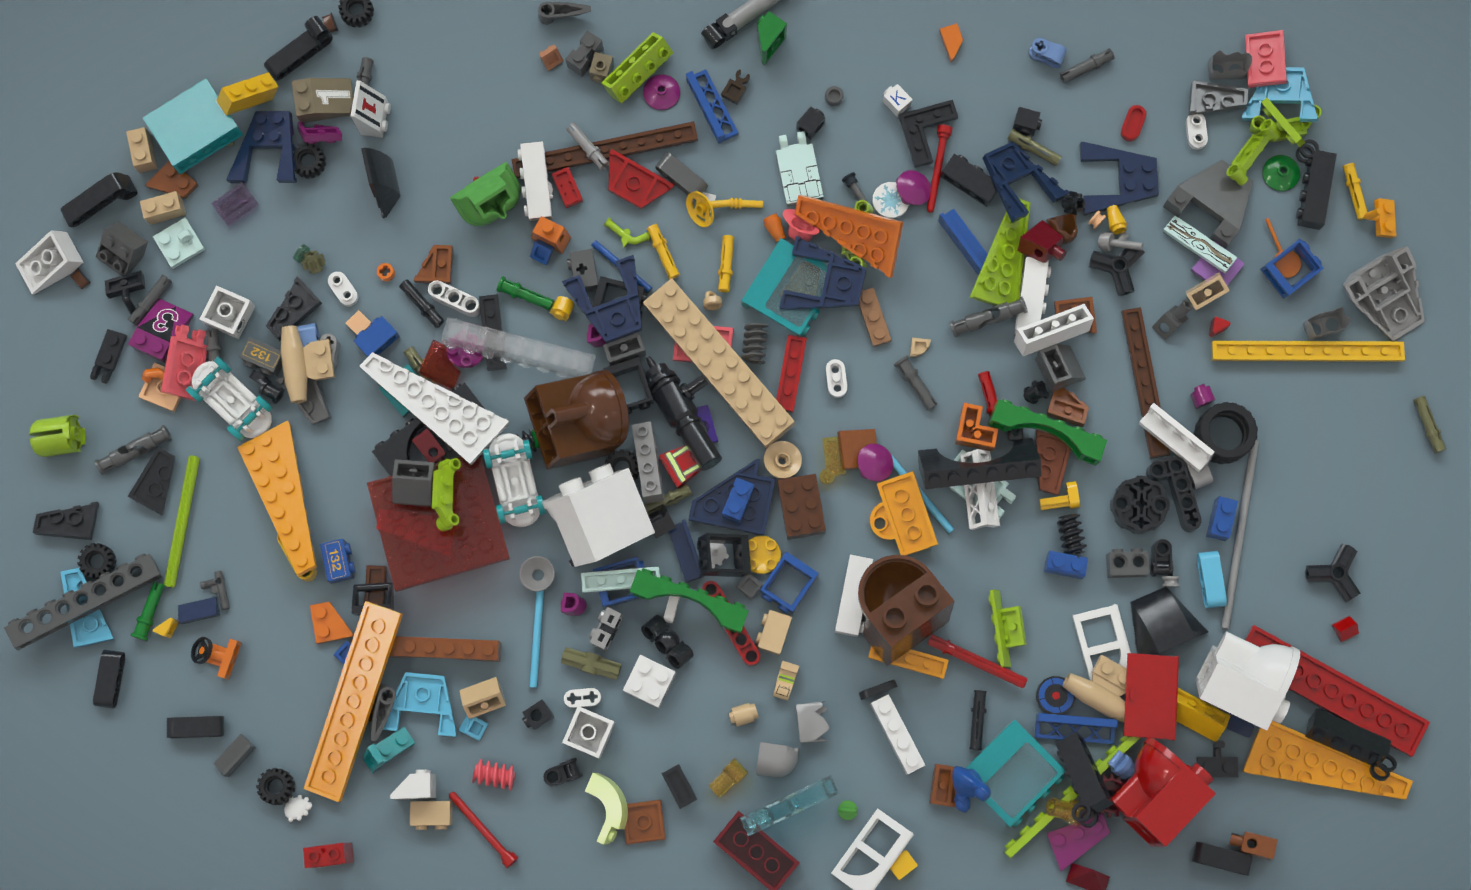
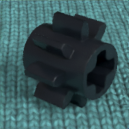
M1069 191V195H1064L1061 205L1065 213L1077 215V211L1083 210L1085 201L1082 198V194Z

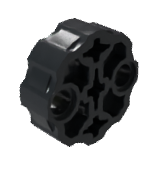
M1136 476L1135 478L1125 480L1115 489L1113 499L1110 500V510L1113 512L1115 522L1120 528L1127 529L1133 534H1144L1150 530H1155L1165 521L1167 511L1170 510V500L1167 498L1165 488L1161 483L1153 481L1147 476ZM1139 482L1141 486H1144L1141 490L1139 486H1136ZM1149 489H1151L1152 491L1147 494V499H1146V492H1147ZM1116 500H1122L1125 503V508L1117 507ZM1139 501L1141 505H1144L1141 509L1136 505ZM1155 502H1161L1164 507L1163 510L1156 509ZM1134 511V518L1130 521L1129 518L1133 516ZM1140 520V523L1143 524V526L1139 528V525L1134 523Z

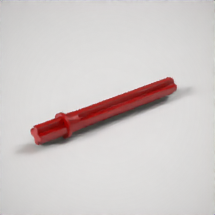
M931 634L927 644L943 651L942 654L947 653L1020 688L1025 687L1027 683L1026 677L951 643V640L946 641Z

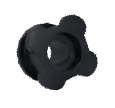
M1034 380L1031 387H1025V400L1031 404H1036L1040 398H1048L1049 393L1046 390L1045 383Z

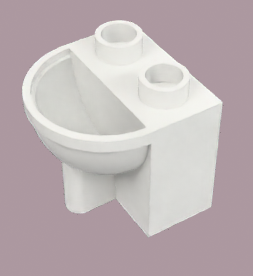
M610 463L588 472L591 480L583 483L581 477L567 481L559 485L560 493L542 502L544 509H547L550 516L557 522L575 567L596 562L655 533L629 468L613 472Z
M1226 631L1218 647L1212 646L1195 679L1199 698L1262 729L1268 730L1272 720L1280 724L1289 710L1290 702L1285 700V697L1297 670L1300 650L1293 646L1287 647L1277 644L1258 647Z

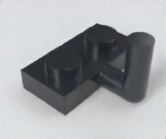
M141 270L105 280V291L108 299L122 295L125 306L129 313L132 314L136 308L130 299V293L145 289L144 275Z
M1222 740L1213 743V757H1197V764L1203 767L1212 777H1239L1238 757H1221V748L1225 747V742Z

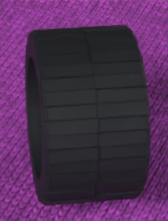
M1233 402L1218 403L1210 407L1196 423L1193 435L1214 451L1211 462L1218 464L1233 463L1246 455L1255 445L1258 427L1256 426L1255 418L1251 415L1252 413L1245 409L1244 406ZM1227 417L1237 423L1242 433V442L1236 449L1225 450L1214 444L1209 435V424L1213 419Z

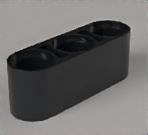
M103 650L93 696L94 706L116 707L125 664L124 652Z
M224 716L167 718V738L224 736Z
M1196 842L1192 862L1249 876L1253 856Z

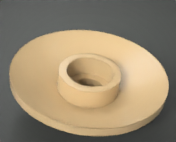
M777 441L771 444L764 454L765 468L776 478L786 479L794 476L802 464L799 449L787 441ZM784 459L785 464H780L778 460Z

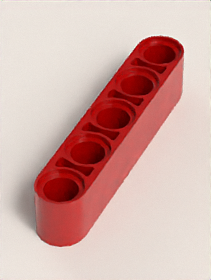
M707 581L704 583L702 590L706 591L708 586H714L717 589L714 595L709 596L716 598V595L726 598L716 582ZM744 626L740 634L724 629L743 662L748 666L757 665L760 661V653ZM738 636H745L747 642L744 645H738L736 643ZM754 652L757 655V659L754 662H749L746 659L747 653Z

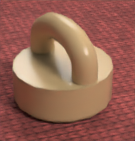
M707 291L703 300L704 308L706 310L721 308V297L712 291Z

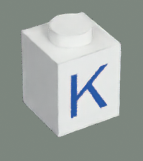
M898 84L894 87L890 86L883 93V103L897 118L899 114L904 113L912 105L913 99Z

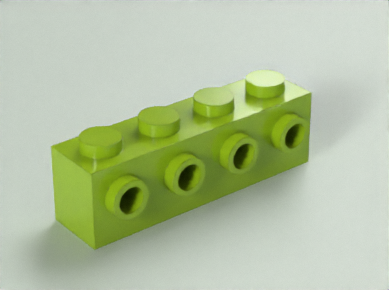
M652 32L601 84L614 100L622 104L650 75L654 74L668 60L673 51L662 36Z

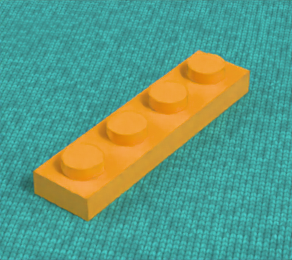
M871 646L868 658L883 662ZM911 649L891 663V665L944 679L949 660Z

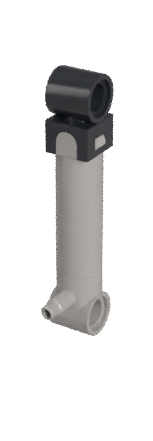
M748 0L727 15L725 13L718 18L716 23L708 25L701 32V35L712 49H716L725 41L737 35L739 29L781 0Z

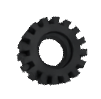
M370 0L339 1L341 4L338 5L339 13L347 25L351 24L352 27L357 25L359 28L362 27V23L367 25L366 21L370 22L372 20L371 16L373 17L374 8ZM354 4H361L363 6V11L358 15H352L349 11L350 7Z
M304 142L303 146L301 143L298 144L299 148L295 147V152L293 153L294 161L296 162L295 172L300 177L304 176L306 179H309V176L315 178V174L319 176L320 171H324L323 166H326L324 153L317 145L308 144L307 142ZM307 154L315 157L313 165L309 167L301 164L302 157Z
M620 449V451L615 450L613 454L610 453L608 455L605 465L610 463L613 472H615L614 468L617 462L626 461L629 464L633 480L637 478L639 469L637 458L633 453Z
M91 543V546L86 545V549L80 551L82 553L81 556L78 555L77 559H80V562H77V564L81 567L79 570L90 578L99 579L100 575L115 569L113 566L117 561L114 560L115 554L112 553V549L100 543ZM95 554H101L104 558L103 565L99 568H93L90 564V560Z
M268 769L266 773L261 774V779L258 778L259 785H256V788L259 791H257V794L266 803L282 805L283 802L287 803L289 801L288 798H292V791L295 792V788H293L295 782L292 780L294 778L282 769ZM275 779L281 780L283 788L278 794H272L269 790L270 783Z

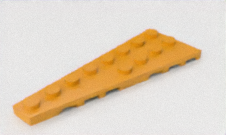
M287 420L237 448L293 567L300 577L317 568L310 537L311 532L308 526V515L304 504L301 477L298 471V460L294 449V438L292 437L291 424Z
M1274 721L1271 722L1268 730L1258 728L1242 772L1403 800L1407 799L1413 783L1412 780L1390 772V776L1385 781L1376 780L1370 774L1369 768L1371 765L1305 737V734ZM1374 767L1376 774L1385 776L1383 770L1379 767Z

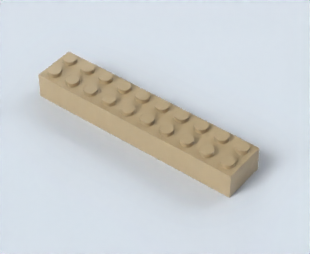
M672 278L643 302L649 313L766 449L795 426V421Z

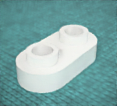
M1203 114L1189 115L1186 119L1188 145L1194 150L1204 148L1208 141L1206 120ZM1193 119H1198L1199 123H1195ZM1199 136L1201 141H1197L1195 137Z
M342 272L332 273L328 278V284L344 306L350 307L355 305L358 301V293ZM336 278H340L339 283H334ZM346 293H351L349 298H345Z
M831 360L826 365L828 392L834 398H841L847 392L845 366L840 360ZM836 367L839 371L833 373L832 368ZM839 386L841 390L836 392L834 387Z

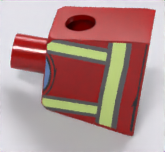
M686 445L659 455V460L677 489L684 486L701 471Z

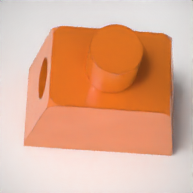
M541 216L532 231L531 239L535 241L539 239L563 254L571 236L563 226Z

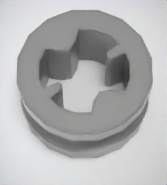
M1162 577V580H1164L1162 587H1180L1178 583L1180 577Z

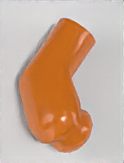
M158 367L146 369L142 373V380L146 383L151 382L154 378L163 381L164 371Z

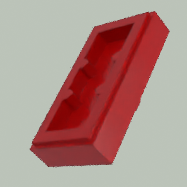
M569 167L551 174L566 209L583 202Z

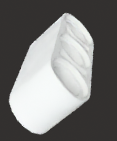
M436 280L429 284L428 292L433 300L469 317H476L480 314V304L475 297L441 281ZM436 288H442L440 294H433ZM452 296H459L457 302H450ZM469 304H476L475 309L467 310Z

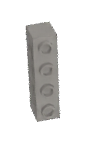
M651 421L634 424L632 429L643 499L646 504L665 501L654 427Z

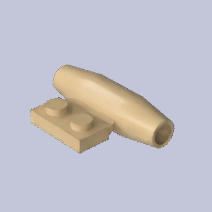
M297 326L282 327L281 358L284 381L291 403H303L307 401L308 378L316 381L335 378L331 343L329 339L310 342L303 347Z
M1100 655L1091 672L1092 681L1072 673L1067 675L1062 685L1067 691L1082 703L1103 715L1124 723L1125 700L1120 696L1126 690V668Z

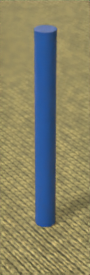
M595 240L591 246L617 267L616 261L619 259ZM636 274L637 285L645 287V291L649 293L653 287Z

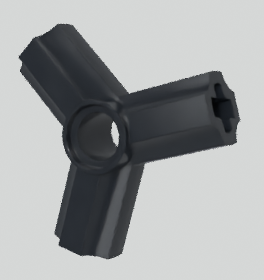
M1125 248L1115 257L1093 251L1089 267L1110 273L1114 280L1117 295H1128L1135 291L1129 268L1145 252L1143 250ZM1115 263L1121 264L1122 267H1123V269H1122V270L1116 269L1115 266H1114V264H1115Z
M1342 543L1331 565L1306 566L1305 578L1307 582H1332L1345 603L1361 593L1348 575V570L1358 551L1350 545ZM1334 568H1336V569H1338V570L1340 571V577H1339V578H1337V577L1334 576V574H1333V569H1334Z

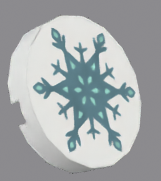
M896 182L881 184L873 194V208L879 216L897 219L904 215L909 205L901 201Z

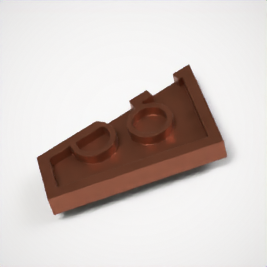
M1036 429V448L1041 458V477H1038L1039 491L1058 496L1071 449L1056 436Z

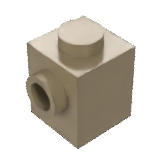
M594 53L589 70L592 81L601 84L611 74L614 65L613 56Z

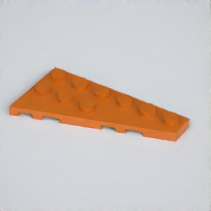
M798 195L795 210L797 216L822 230L825 235L832 237L841 246L869 262L875 269L878 268L887 277H893L904 222L816 198Z

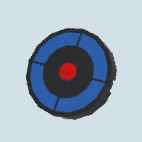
M1051 676L1044 679L1038 685L1036 698L1039 707L1045 713L1062 715L1073 707L1076 697L1062 686L1065 678Z

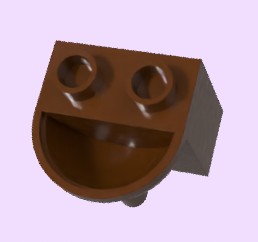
M607 370L536 385L524 397L547 470L608 456L626 440L629 426L626 400L618 381Z
M890 555L873 562L863 573L858 587L859 605L866 617L863 636L886 666L947 624L955 602L927 566L919 560L905 555Z

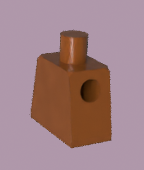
M1245 831L1243 836L1231 833L1229 845L1240 847L1241 853L1271 861L1274 859L1278 839ZM1248 840L1255 842V848L1248 847Z

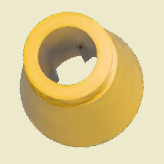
M1118 206L1108 207L1109 231H1112L1114 235L1125 232L1127 230V222Z

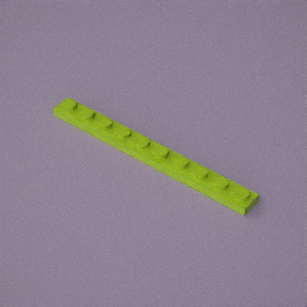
M1122 736L1120 738L1121 743L1117 747L1115 745L1110 747L1105 752L1107 756L1103 760L1099 758L1095 761L1100 775L1110 767L1107 763L1118 750L1124 754L1141 737ZM1071 785L1062 792L1064 796L1060 800L1056 798L1048 805L1050 809L1045 814L1040 812L1033 819L1035 823L1032 826L1026 825L1019 832L1021 836L1018 839L1014 840L1012 838L1004 846L1006 850L1003 853L1008 858L1015 855L1078 796Z

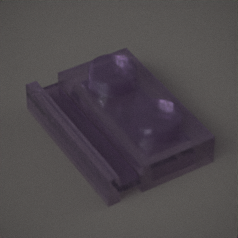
M243 182L211 203L228 226L259 205Z

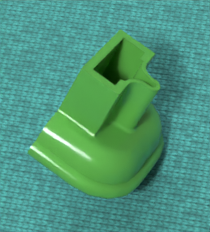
M504 162L483 176L474 177L472 183L452 195L450 200L466 223L473 226H485L498 218H506V213L511 211L520 199L521 187L509 164Z

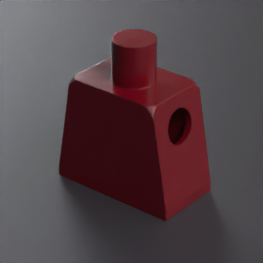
M1043 220L1020 237L1017 250L1042 263H1046L1052 257L1062 261L1067 253L1061 248L1063 242L1062 235Z
M428 429L412 439L428 462H434L438 467V464L446 459L444 455L447 453ZM432 448H435L438 452L434 457L429 453Z

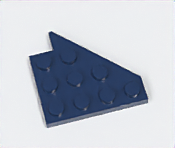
M756 459L693 500L688 520L764 536L776 479L757 475L760 459ZM736 477L754 484V490L741 523L722 516Z

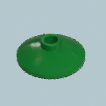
M1276 155L1266 161L1263 166L1262 176L1265 183L1271 189L1288 191L1298 183L1300 169L1292 158L1285 155ZM1281 168H1283L1286 171L1285 174L1280 172Z

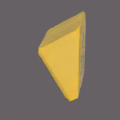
M169 618L152 631L171 638L179 621Z

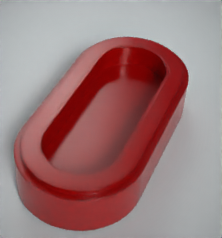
M1134 105L1127 112L1120 132L1122 138L1126 141L1136 140L1141 132L1146 118V110L1142 106Z

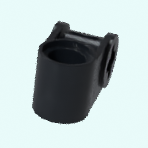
M1158 540L1151 546L1152 577L1156 575L1173 576L1172 545L1168 540ZM1158 544L1165 546L1166 551L1164 554L1157 550Z
M577 758L560 763V765L546 770L543 776L545 783L554 787L583 777L576 764ZM551 772L558 774V780L555 783H550L547 779L548 774Z

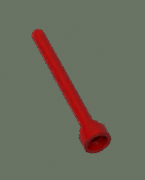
M938 125L937 129L938 138L940 139L932 177L930 198L927 205V212L929 213L934 212L946 142L952 135L953 128L948 125Z
M455 792L449 793V798L500 854L501 863L506 868L513 865L518 860V856L514 852L511 853L510 850L507 851Z

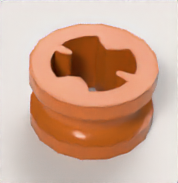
M382 263L377 268V275L382 281L388 282L395 277V270L389 263ZM385 268L390 271V273H387V276L381 273L385 271Z

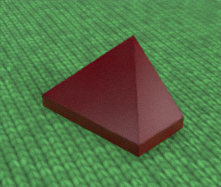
M1071 863L1065 882L1086 890H1106L1110 876Z

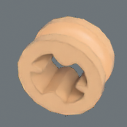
M1097 211L1088 224H1093V228L1096 229L1106 216H1102L1100 211Z

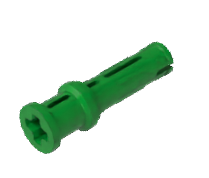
M504 276L501 277L496 292H504L511 295L513 299H523L548 311L551 310L554 303L553 299L522 287L519 282H511Z
M153 581L142 614L136 619L137 625L134 633H131V637L148 641L149 629L154 624L152 619L165 587L163 584Z

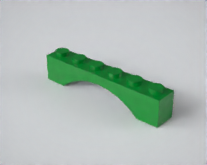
M998 399L995 403L988 422V426L1004 432L1022 428L1048 432L1063 441L1073 451L1078 460L1094 466L1101 461L1107 440L1103 439L1099 434L1087 433L1083 428L1071 427L1062 420L1050 419L1046 414L1031 412L1029 408L1015 406L1012 402L1005 399Z
M648 569L637 570L629 594L647 601L665 596L690 599L707 609L718 621L721 628L737 634L741 633L749 611L745 609V605L738 602L734 604L728 603L726 598L718 595L714 598L708 595L709 592L702 589L692 590L690 585L679 582V584L673 583L671 578L664 575L660 577L654 576V572Z

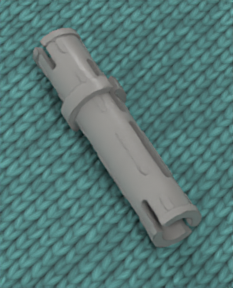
M575 122L570 124L574 131L567 126L566 131L587 153L588 159H592L601 171L606 169L603 164L608 167L610 163L600 153V149L593 145Z

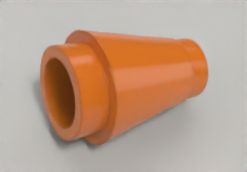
M777 213L763 219L764 227L775 239L776 243L779 242L780 238H786L781 218L778 217Z

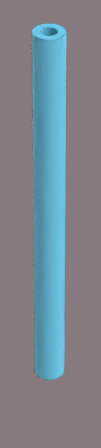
M892 455L894 470L899 476L906 474L907 472ZM920 488L926 508L948 534L954 530L953 526Z
M544 590L536 592L530 688H537Z

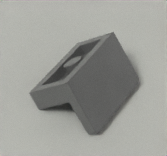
M240 734L213 764L222 771L221 774L223 776L230 777L256 747L244 735Z

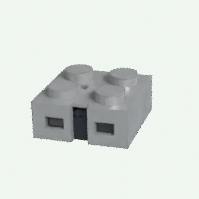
M607 607L606 611L602 610L598 617L599 625L597 629L593 628L589 635L591 645L607 653L624 619L623 615Z

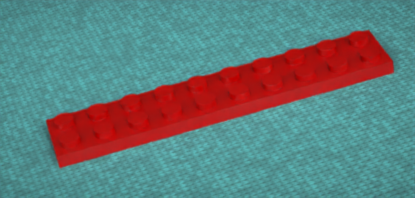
M1252 625L1245 638L1246 641L1258 647L1270 644L1292 646L1255 625ZM1300 650L1297 670L1288 690L1345 721L1391 740V747L1409 757H1413L1430 724L1429 721Z

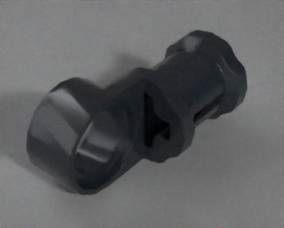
M254 369L249 378L262 385L259 394L266 395L272 399L274 404H277L282 399L285 390L271 384L272 382L269 378Z

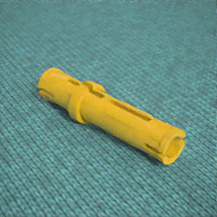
M1349 163L1342 166L1347 180L1345 184L1346 187H1349L1357 220L1365 219V213L1368 211L1360 187L1361 179L1357 176L1355 163Z
M658 224L649 226L647 231L652 239V246L658 252L669 280L680 276V273L668 250L666 238H663Z
M731 235L722 236L721 264L718 270V291L723 293L730 292L731 276H733L731 269L734 237Z

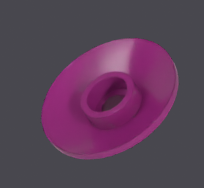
M664 74L655 75L644 86V99L653 109L667 110L678 102L680 87L671 76ZM659 88H664L665 91H664V92H659L658 89H659Z

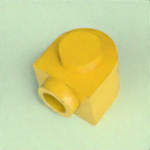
M558 296L549 313L558 320L567 321L575 304L567 297Z

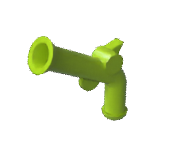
M608 218L603 225L621 237L623 249L628 243L636 245L650 240L648 232L632 237L629 229L623 230L611 218Z

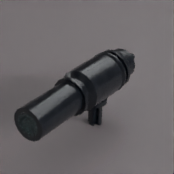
M650 356L646 357L650 368L645 373L648 387L670 427L676 428V434L682 437L701 471L716 466L722 460V457L707 434L708 429L701 417H697L698 409L692 401L695 399L694 394L708 385L707 380L701 375L688 385L682 383L679 386L681 380L674 371L667 367L666 363L656 365Z

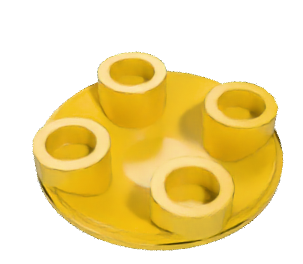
M756 536L749 540L751 571L756 574L772 572L781 559L779 545L775 540L767 536Z

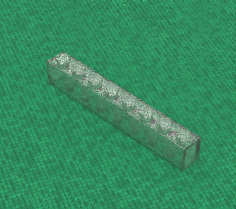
M447 317L441 338L442 343L447 348H462L464 352L470 354L478 352L486 358H501L500 360L505 363L517 362L521 367H536L538 371L544 373L552 371L557 376L564 378L567 376L578 377L592 374L596 355Z

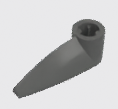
M543 2L538 8V18L541 23L548 25L554 19L569 18L591 12V6L568 2Z
M380 684L376 695L371 723V741L374 742L378 740L387 722L396 697L394 689L386 684Z

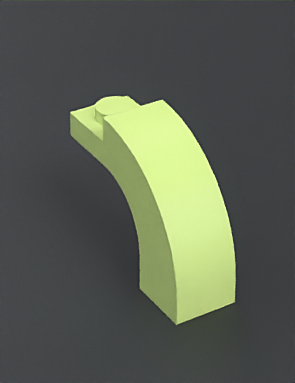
M592 773L585 792L599 798L605 806L606 820L597 842L606 845L613 842L616 838V829H625L628 817L627 802L622 790L614 781L600 773Z

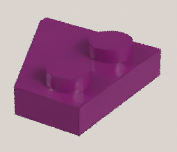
M298 122L297 129L304 142L316 144L319 141L327 143L342 141V133L338 127L314 124V128L304 127V122Z

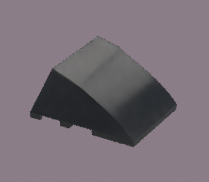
M361 148L369 186L374 198L376 197L382 218H386L401 196L393 160L378 150Z
M1163 587L1130 602L1137 654L1158 655L1208 633L1206 628L1167 587Z

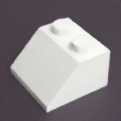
M416 770V774H409L391 793L390 799L436 798V774H432L431 770Z

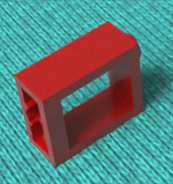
M336 843L303 848L305 868L354 863L352 843Z

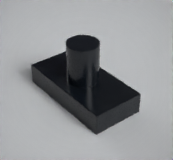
M679 764L661 773L680 809L698 800Z

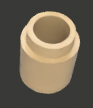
M754 703L731 708L732 712L728 713L731 724L735 723L736 727L755 722L754 720L759 718Z

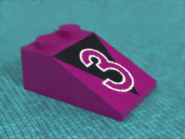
M159 299L137 326L128 345L166 364L170 339L172 336H176V326H188L194 314Z

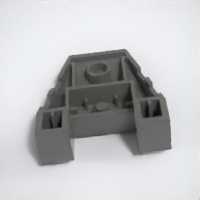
M1220 160L1178 185L1163 207L1179 217L1191 201L1221 223L1209 239L1216 241L1226 249L1241 228L1253 181L1248 178V181L1240 186L1226 174L1227 169L1231 165L1224 160Z

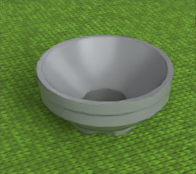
M533 556L525 560L521 565L519 577L527 589L536 592L543 591L552 584L555 570L548 559L541 556ZM536 570H542L544 573V577L540 581L533 579V572Z

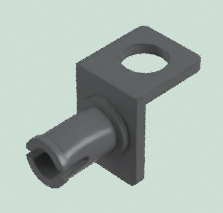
M1183 300L1178 307L1174 306L1167 311L1152 328L1166 340L1179 326L1188 320L1186 314L1193 309L1192 303L1188 300ZM1161 323H1166L1169 326L1168 332H1163L1160 329Z

